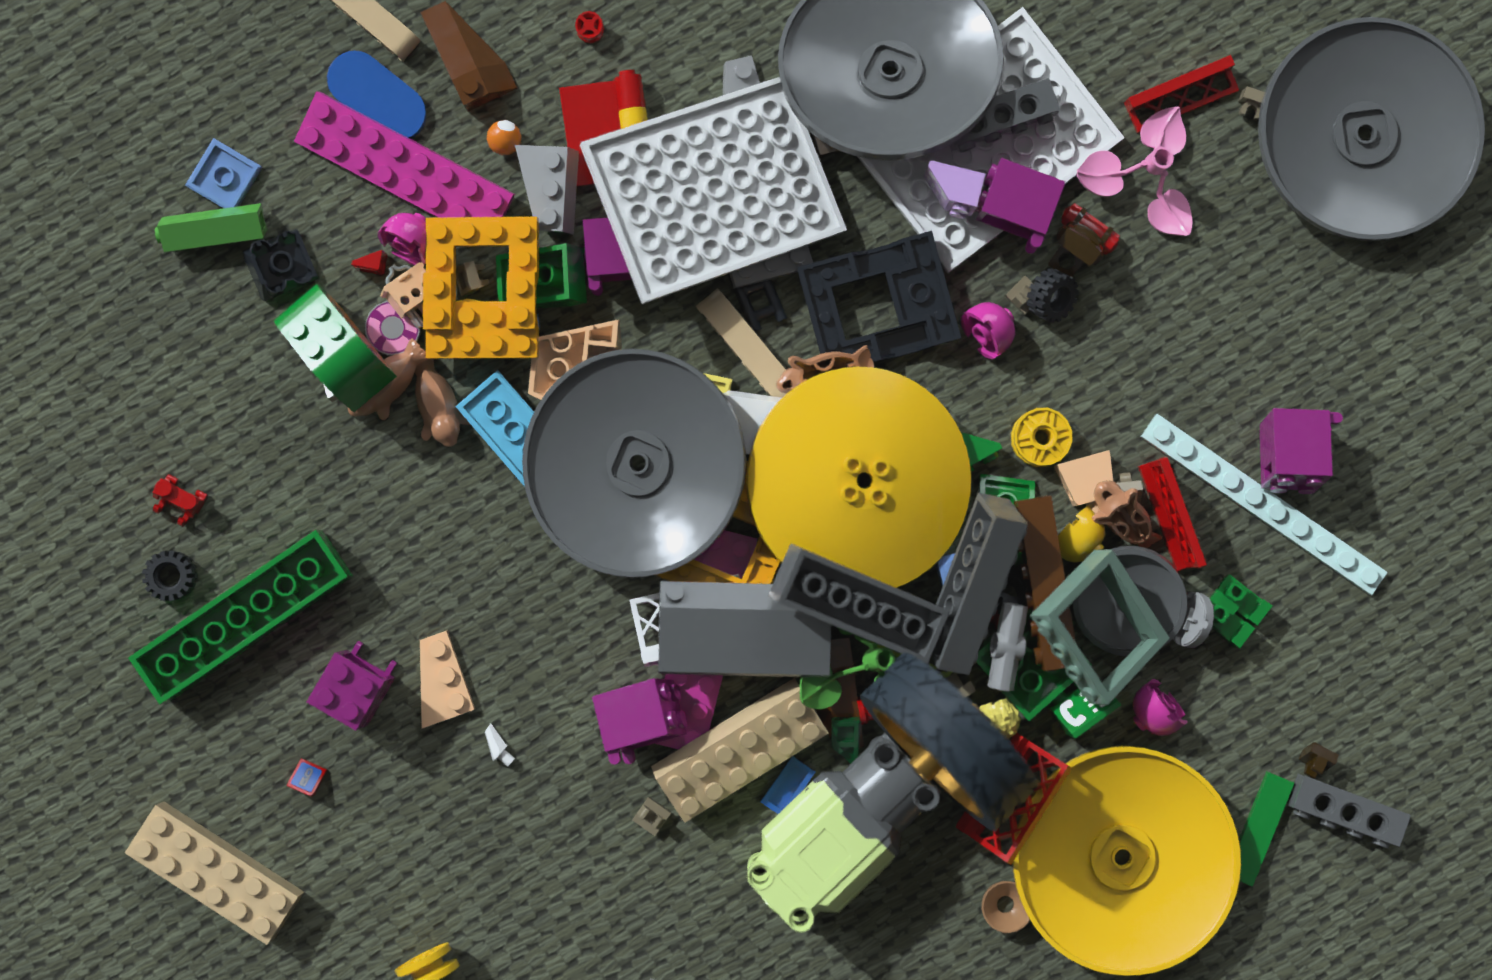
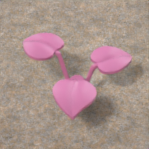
M1171 107L1153 114L1144 122L1140 133L1141 141L1146 147L1154 148V151L1141 163L1120 171L1121 162L1115 154L1109 151H1097L1088 156L1077 169V177L1081 184L1091 193L1102 197L1116 195L1123 189L1121 176L1130 174L1143 167L1152 175L1160 174L1156 193L1158 199L1153 200L1148 206L1149 222L1161 233L1188 236L1192 229V214L1187 199L1176 189H1170L1164 195L1162 194L1165 178L1168 175L1166 169L1172 165L1174 161L1173 155L1179 153L1186 143V131L1181 119L1180 108Z

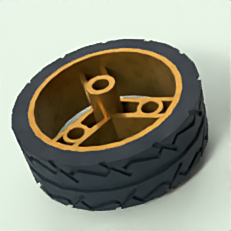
M903 653L896 659L897 661L885 670L883 678L878 677L860 696L863 705L883 731L910 759L908 764L922 779L928 783L932 781L976 821H979L988 829L996 831L1015 811L1014 807L1020 806L1038 788L1039 782L1035 774L1012 744L990 722L989 718L978 706L969 701L952 684L947 682L945 678L923 661L918 660L917 657L909 653Z

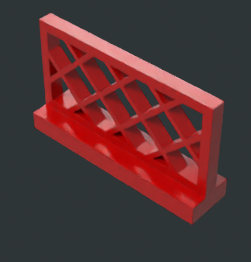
M1168 457L1138 466L1175 568L1181 570L1207 565Z
M1018 733L1009 742L1026 763L1033 751L1038 753L1039 764L1030 766L1033 772L1040 770L1041 783H1039L1035 791L1043 790L1041 801L1032 804V796L1030 795L1025 800L1026 807L1016 809L1009 817L1011 831L1000 834L998 828L996 831H993V836L983 839L980 835L985 826L966 812H964L955 826L1010 865H1012L1072 770L1070 766ZM1055 765L1061 767L1057 776L1054 779L1048 780L1046 768ZM1027 813V823L1024 827L1017 828L1016 816ZM1012 837L1013 845L1008 853L1005 854L1002 852L1001 840Z

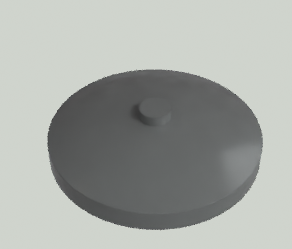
M1122 546L1110 549L1114 551L1169 636V640L1162 646L1164 647L1179 632L1187 612V594L1181 575L1169 560L1150 549L1137 546ZM1099 575L1073 601V609L1078 626L1083 634L1100 649L1115 655L1128 656L1142 641Z

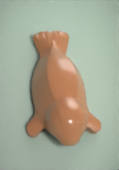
M413 338L410 339L403 353L384 359L397 377L355 413L348 408L350 415L358 417L377 412L381 420L388 418L391 403L406 390L413 378L416 366L428 360L426 358V351L420 347L417 341Z
M865 345L854 354L828 352L809 359L791 356L788 359V363L792 368L786 369L776 382V387L781 393L787 394L800 383L828 371L849 367L874 368L873 360L870 358V350Z
M428 359L417 365L414 372L417 375L416 401L424 420L421 436L423 440L427 441L433 435L445 447H452L457 443L460 424L469 425L470 423L455 407L458 404L449 383L434 370V359Z
M1112 480L1099 482L1095 486L1093 495L1099 507V511L1092 516L1095 523L1108 525L1117 536L1129 543L1137 544V547L1148 548L1151 544L1162 539L1161 535L1152 532L1150 517L1147 511L1137 502V489L1131 488L1124 492Z

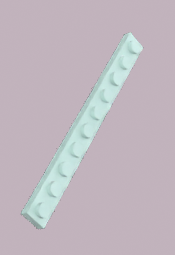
M1156 414L1140 436L1143 440L1367 594L1372 595L1387 574V571L1267 489H1261L1259 483L1160 415Z

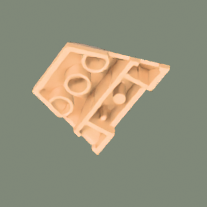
M620 319L539 337V358H531L528 394L541 400L549 388L563 374L577 364L605 352L622 350Z

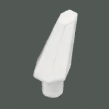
M490 723L485 731L492 760L495 761L498 758L508 767L515 758L505 750L508 745L505 744Z

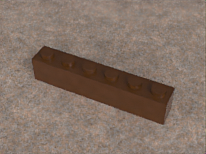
M1052 496L1014 501L1015 508L1028 523L1026 536L1021 540L1017 552H1022L1023 564H1020V574L1022 581H1027L1028 592H1024L1026 606L1028 609L1031 608L1032 613L1065 580ZM1068 606L1058 618L1075 642L1070 606ZM1029 620L1031 637H1036L1037 648H1033L1036 665H1040L1044 671L1065 668L1061 660L1051 651V645L1047 639L1038 631L1039 628L1034 620Z

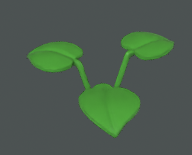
M837 627L838 630L840 631V633L843 634V635H852V634H854V633H851V632H849V631H846V630H844V629H842V628ZM854 634L856 640L870 648L863 655V664L834 674L830 667L829 677H801V703L810 709L828 708L838 701L842 693V688L835 679L862 670H870L879 673L875 677V681L878 677L883 678L885 676V670L897 661V657L894 656L889 648H878L877 643H872Z

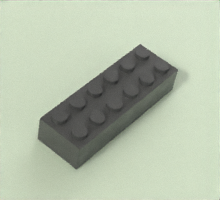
M982 493L977 494L936 605L950 611L931 654L933 662L940 670L969 675L972 665H975L977 662L979 647L982 640H985L987 636L988 624L991 617L997 611V601L1000 593L1007 585V575L1011 565H1014L1016 562L1018 547L1027 533L1028 523L1009 499Z
M790 544L768 597L783 605L902 654L909 653L926 664L931 657L950 612L938 605L794 544Z

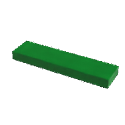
M1267 771L1239 838L1241 856L1239 881L1252 887L1294 785V782Z

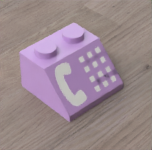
M930 160L925 170L924 178L943 209L950 211L949 215L956 218L965 219L966 215L972 216L978 205L985 174Z

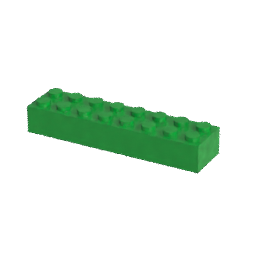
M315 530L128 657V659L159 705L169 703L352 578L353 574L323 530Z

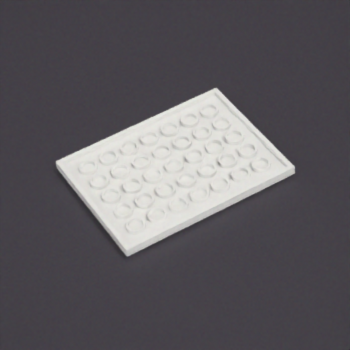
M1023 7L998 25L1003 45V67L996 96L1049 78L1060 107V111L1054 116V121L1040 126L1038 122L1027 125L1028 129L1014 135L1012 131L1001 134L1002 138L987 144L985 140L975 143V148L961 153L959 149L951 151L950 146H947L931 154L904 160H873L858 157L917 234L932 230L941 265L947 273L1002 233L1003 230L976 221L978 212L975 211L972 216L966 215L965 219L949 215L950 211L943 209L924 178V173L930 160L984 173L986 177L991 165H997L999 160L1004 158L1063 180L1066 184L1077 175V169L1088 156L1097 151H1109L1124 139V136ZM1020 104L1021 110L1025 114L1034 113V108L1031 104ZM994 113V118L998 123L1008 122L1005 113ZM977 123L970 131L980 132L982 130L980 123ZM982 185L981 192L982 190L986 191L988 186Z
M780 77L583 141L580 144L642 304L844 233L847 230L809 132L791 110L783 93Z

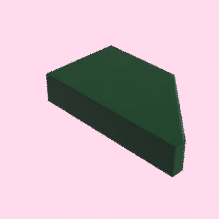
M831 717V747L851 764L859 757L860 719L859 717Z

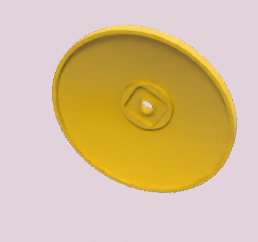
M849 367L816 375L797 385L775 404L760 425L754 438L747 465L746 485L750 511L756 528L767 547L781 563L790 544H794L896 588L916 579L929 570L945 554L955 540L968 509L971 492V471L967 448L956 422L942 403L927 389L907 377L888 370L872 367ZM863 472L871 477V484L866 489L860 488L857 484V477Z
M1117 746L1097 749L1071 759L1065 763L1072 768L1071 772L1013 861L1015 886L1027 916L1043 938L1068 959L1095 971L1114 975H1142L1170 968L1186 960L1206 945L1224 923L1237 893L1241 869L1238 834L1227 806L1212 785L1197 771L1184 762L1156 750L1143 747ZM1061 767L1057 768L1053 773H1051L1047 777L1048 780L1054 779L1060 771ZM1042 789L1033 793L1032 804L1041 801L1043 798ZM1027 813L1021 814L1017 828L1025 826L1028 821ZM1122 849L1127 850L1129 853L1128 862L1123 865L1117 864L1115 861L1116 853Z

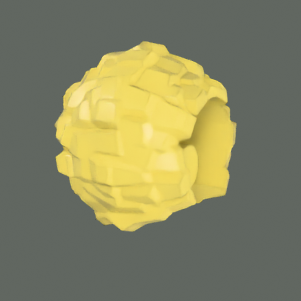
M1007 699L998 700L996 703L990 702L979 707L1007 740L1017 733L1021 721L1019 710Z

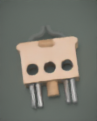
M419 262L412 268L408 265L397 267L394 264L389 268L390 274L386 277L387 285L384 286L380 296L386 298L401 319L408 316L415 327L420 329L423 327V320L415 310L418 308L423 314V273H426V270L423 268L424 263ZM407 269L406 272L390 282L394 275V270L402 271Z

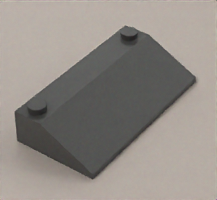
M660 581L658 674L829 677L831 624L768 597L773 584Z

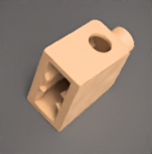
M1109 450L1054 466L1072 506L1086 504V507L1088 506L1093 512L1097 513L1099 511L1093 495L1095 486L1102 481H1113Z

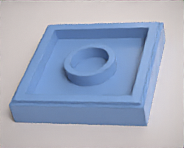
M213 138L185 186L222 208L238 207L263 167Z

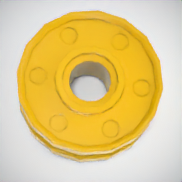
M1035 408L1023 414L1014 423L1011 431V446L1015 455L1025 464L1033 467H1046L1061 461L1069 452L1072 444V429L1068 420L1060 412L1050 408ZM1038 430H1042L1047 434L1048 440L1045 445L1039 444L1035 439V434Z
M446 942L403 963L395 969L397 977L411 974V980H439L453 972L460 965L457 959L443 961L442 957L452 949L449 942Z

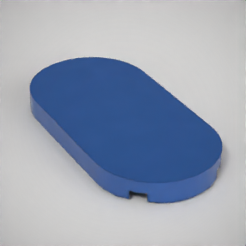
M349 51L339 55L331 63L327 74V83L330 92L339 102L410 139L421 132L426 122V109L422 98L376 59L361 51Z

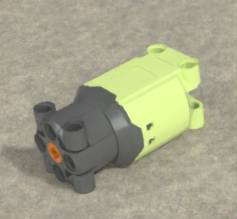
M885 733L882 736L873 738L868 748L843 772H821L762 829V851L753 854L748 860V882L761 895L766 904L795 931L804 932L810 929L813 925L814 917L819 912L840 913L900 855L901 833L923 811L932 810L939 802L941 791L931 781L929 783L926 782L908 764L910 759ZM757 868L766 869L763 873H756L754 870ZM797 910H804L801 914L795 913Z

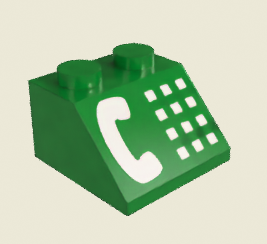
M1074 681L1073 685L1075 687L1067 693L1062 691L1051 701L1052 704L1047 708L1065 733L1073 738H1077L1120 707L1121 704L1115 697L1108 705L1089 704L1087 699L1082 697L1081 690Z

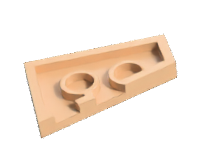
M448 630L420 640L422 728L475 710Z

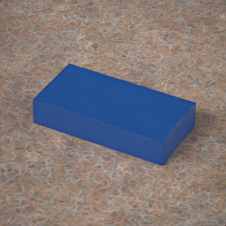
M792 756L762 798L761 803L779 814L803 791L815 774V771Z

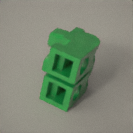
M1227 574L1209 598L1214 611L1211 629L1234 648H1241L1255 630L1252 625L1258 626L1273 605L1258 597L1230 574Z

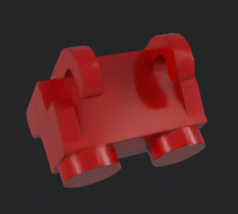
M168 474L165 479L161 478L155 484L152 492L153 498L157 500L160 498V502L158 505L155 504L153 506V512L159 514L166 503L185 512L182 518L179 517L177 521L178 525L184 527L190 517L193 519L194 515L200 512L209 495L200 490L195 492V496L175 486L179 479Z

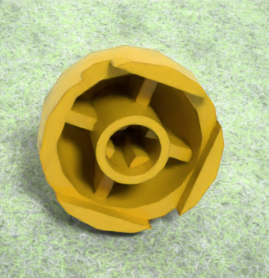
M1088 506L1076 515L1079 520L1076 519L1072 523L1069 522L1058 535L1061 557L1066 561L1073 563L1083 562L1094 550H1103L1105 548L1101 545L1105 537L1104 524H1098L1093 521L1092 516L1095 512Z

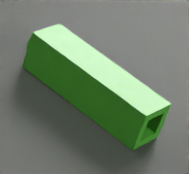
M259 203L162 217L157 227H155V237L158 244H162L163 251L169 252L262 239L266 234L267 227L262 205Z

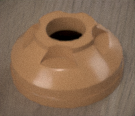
M1000 881L987 889L982 899L981 909L983 917L993 929L1003 933H1012L1028 924L1030 919L1019 899L1015 882ZM1008 896L1012 898L1013 908L1011 911L1001 912L998 910L997 902L1000 897Z

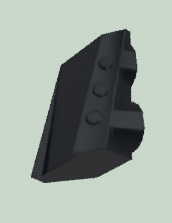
M298 229L282 232L277 237L268 241H255L251 248L242 251L260 298L264 302L318 279Z

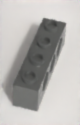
M1047 78L995 96L990 108L979 121L982 130L980 132L969 131L959 140L949 145L951 151L959 149L960 153L975 148V143L985 140L987 144L1001 139V134L1012 131L1014 135L1028 129L1027 125L1038 122L1040 126L1054 121V116L1058 114L1060 107L1050 79ZM1020 104H1031L1034 108V113L1025 114L1022 112ZM994 113H1005L1008 122L998 123L994 118Z
M1298 774L1287 803L1288 806L1295 808L1293 814L1310 819L1312 814L1321 818L1320 824L1336 829L1337 824L1347 827L1346 833L1361 839L1364 834L1374 837L1372 843L1388 849L1390 844L1400 847L1411 817L1410 814ZM1324 795L1326 805L1318 810L1316 808V800ZM1350 805L1352 807V815L1344 820L1342 811L1346 806ZM1377 815L1379 823L1377 827L1370 829L1369 820L1372 816Z

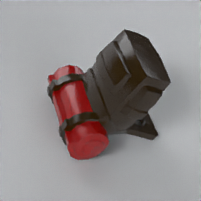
M1075 203L1063 211L1064 213L1061 217L1063 226L1056 235L1061 246L1048 263L1053 269L1073 277L1084 262L1089 266L1097 265L1104 257V254L1107 255L1117 248L1120 235L1113 231L1114 228L1111 226L1107 227L1089 214L1086 208H1081ZM1071 252L1075 255L1074 266L1069 269L1062 268L1059 264L1060 256Z

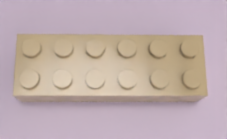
M793 678L654 764L651 768L658 784L685 823L829 733L815 710L801 703L800 686L796 679Z
M166 802L154 806L125 851V854L266 945L275 939L304 894V891Z

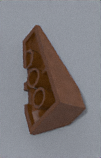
M446 1L420 12L467 112L518 89L506 63Z
M848 636L831 639L830 667L833 674L854 667L850 638ZM855 673L835 679L842 688L840 698L835 704L828 708L816 709L829 733L830 739L831 717H859L860 719ZM861 721L859 748L864 747Z

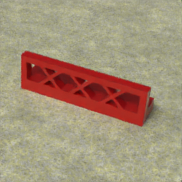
M1226 56L1129 97L1124 102V105L1136 132H1141L1143 124H1140L1135 110L1146 107L1154 110L1155 114L1163 110L1160 108L1163 99L1168 96L1180 100L1178 107L1182 115L1239 91L1231 71L1235 66L1232 56ZM1224 73L1230 88L1223 91L1212 88L1211 85L1214 77ZM1209 80L1208 85L1202 84V82ZM1192 86L1204 89L1205 92L1202 100L1195 102L1185 98L1188 89ZM1184 90L1182 96L1176 94V93H1178V92ZM1208 92L1214 93V95L1207 97ZM1159 101L1157 107L1151 105L1152 103ZM1183 102L1190 104L1181 108Z

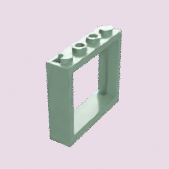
M1094 550L1030 615L1038 626V631L1051 645V651L1061 660L1066 668L1067 675L1075 681L1081 690L1082 697H1085L1089 704L1108 705L1169 640V636L1113 550ZM1098 575L1142 640L1103 682L1100 681L1058 618Z

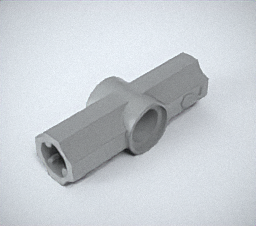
M1002 602L997 632H994L990 642V654L992 657L988 680L990 688L1002 691L1014 690L1018 661L1023 659L1026 648L1023 632L1028 607L1025 605Z

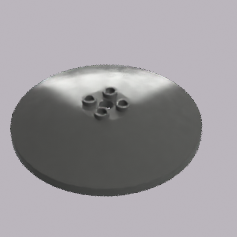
M801 0L789 16L782 32L778 52L779 76L783 93L791 110L798 120L818 139L842 152L862 158L904 160L924 156L943 149L959 140L979 123L994 101L1000 85L1003 67V45L995 18L983 0ZM887 67H894L898 70L893 75H887L883 72Z
M1379 17L1354 18L1329 25L1313 33L1297 45L1284 58L1272 75L1261 102L1258 123L1262 160L1273 186L1282 199L1300 217L1313 226L1342 238L1359 241H1382L1399 238L1432 224L1447 213L1463 196L1475 176L1482 156L1485 134L1484 113L1479 93L1470 73L1455 53L1438 38L1417 26L1399 20ZM1360 127H1366L1370 130L1371 138L1369 141L1359 138L1358 129Z
M643 349L615 350L599 354L577 364L563 374L545 393L534 411L526 432L522 459L523 479L526 494L536 519L549 538L564 553L577 562L602 573L625 577L650 576L671 571L689 563L705 552L721 536L730 523L742 496L746 474V450L740 424L732 406L716 384L704 373L691 364L665 353ZM637 455L643 456L646 461L645 468L642 471H636L632 466V461Z

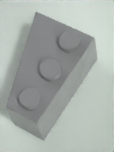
M515 145L532 216L539 218V231L552 234L574 235L579 151L569 147Z

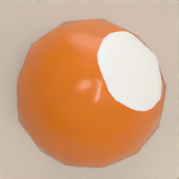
M508 120L493 123L487 131L489 148L502 156L513 154L516 151L515 145H521L520 129Z

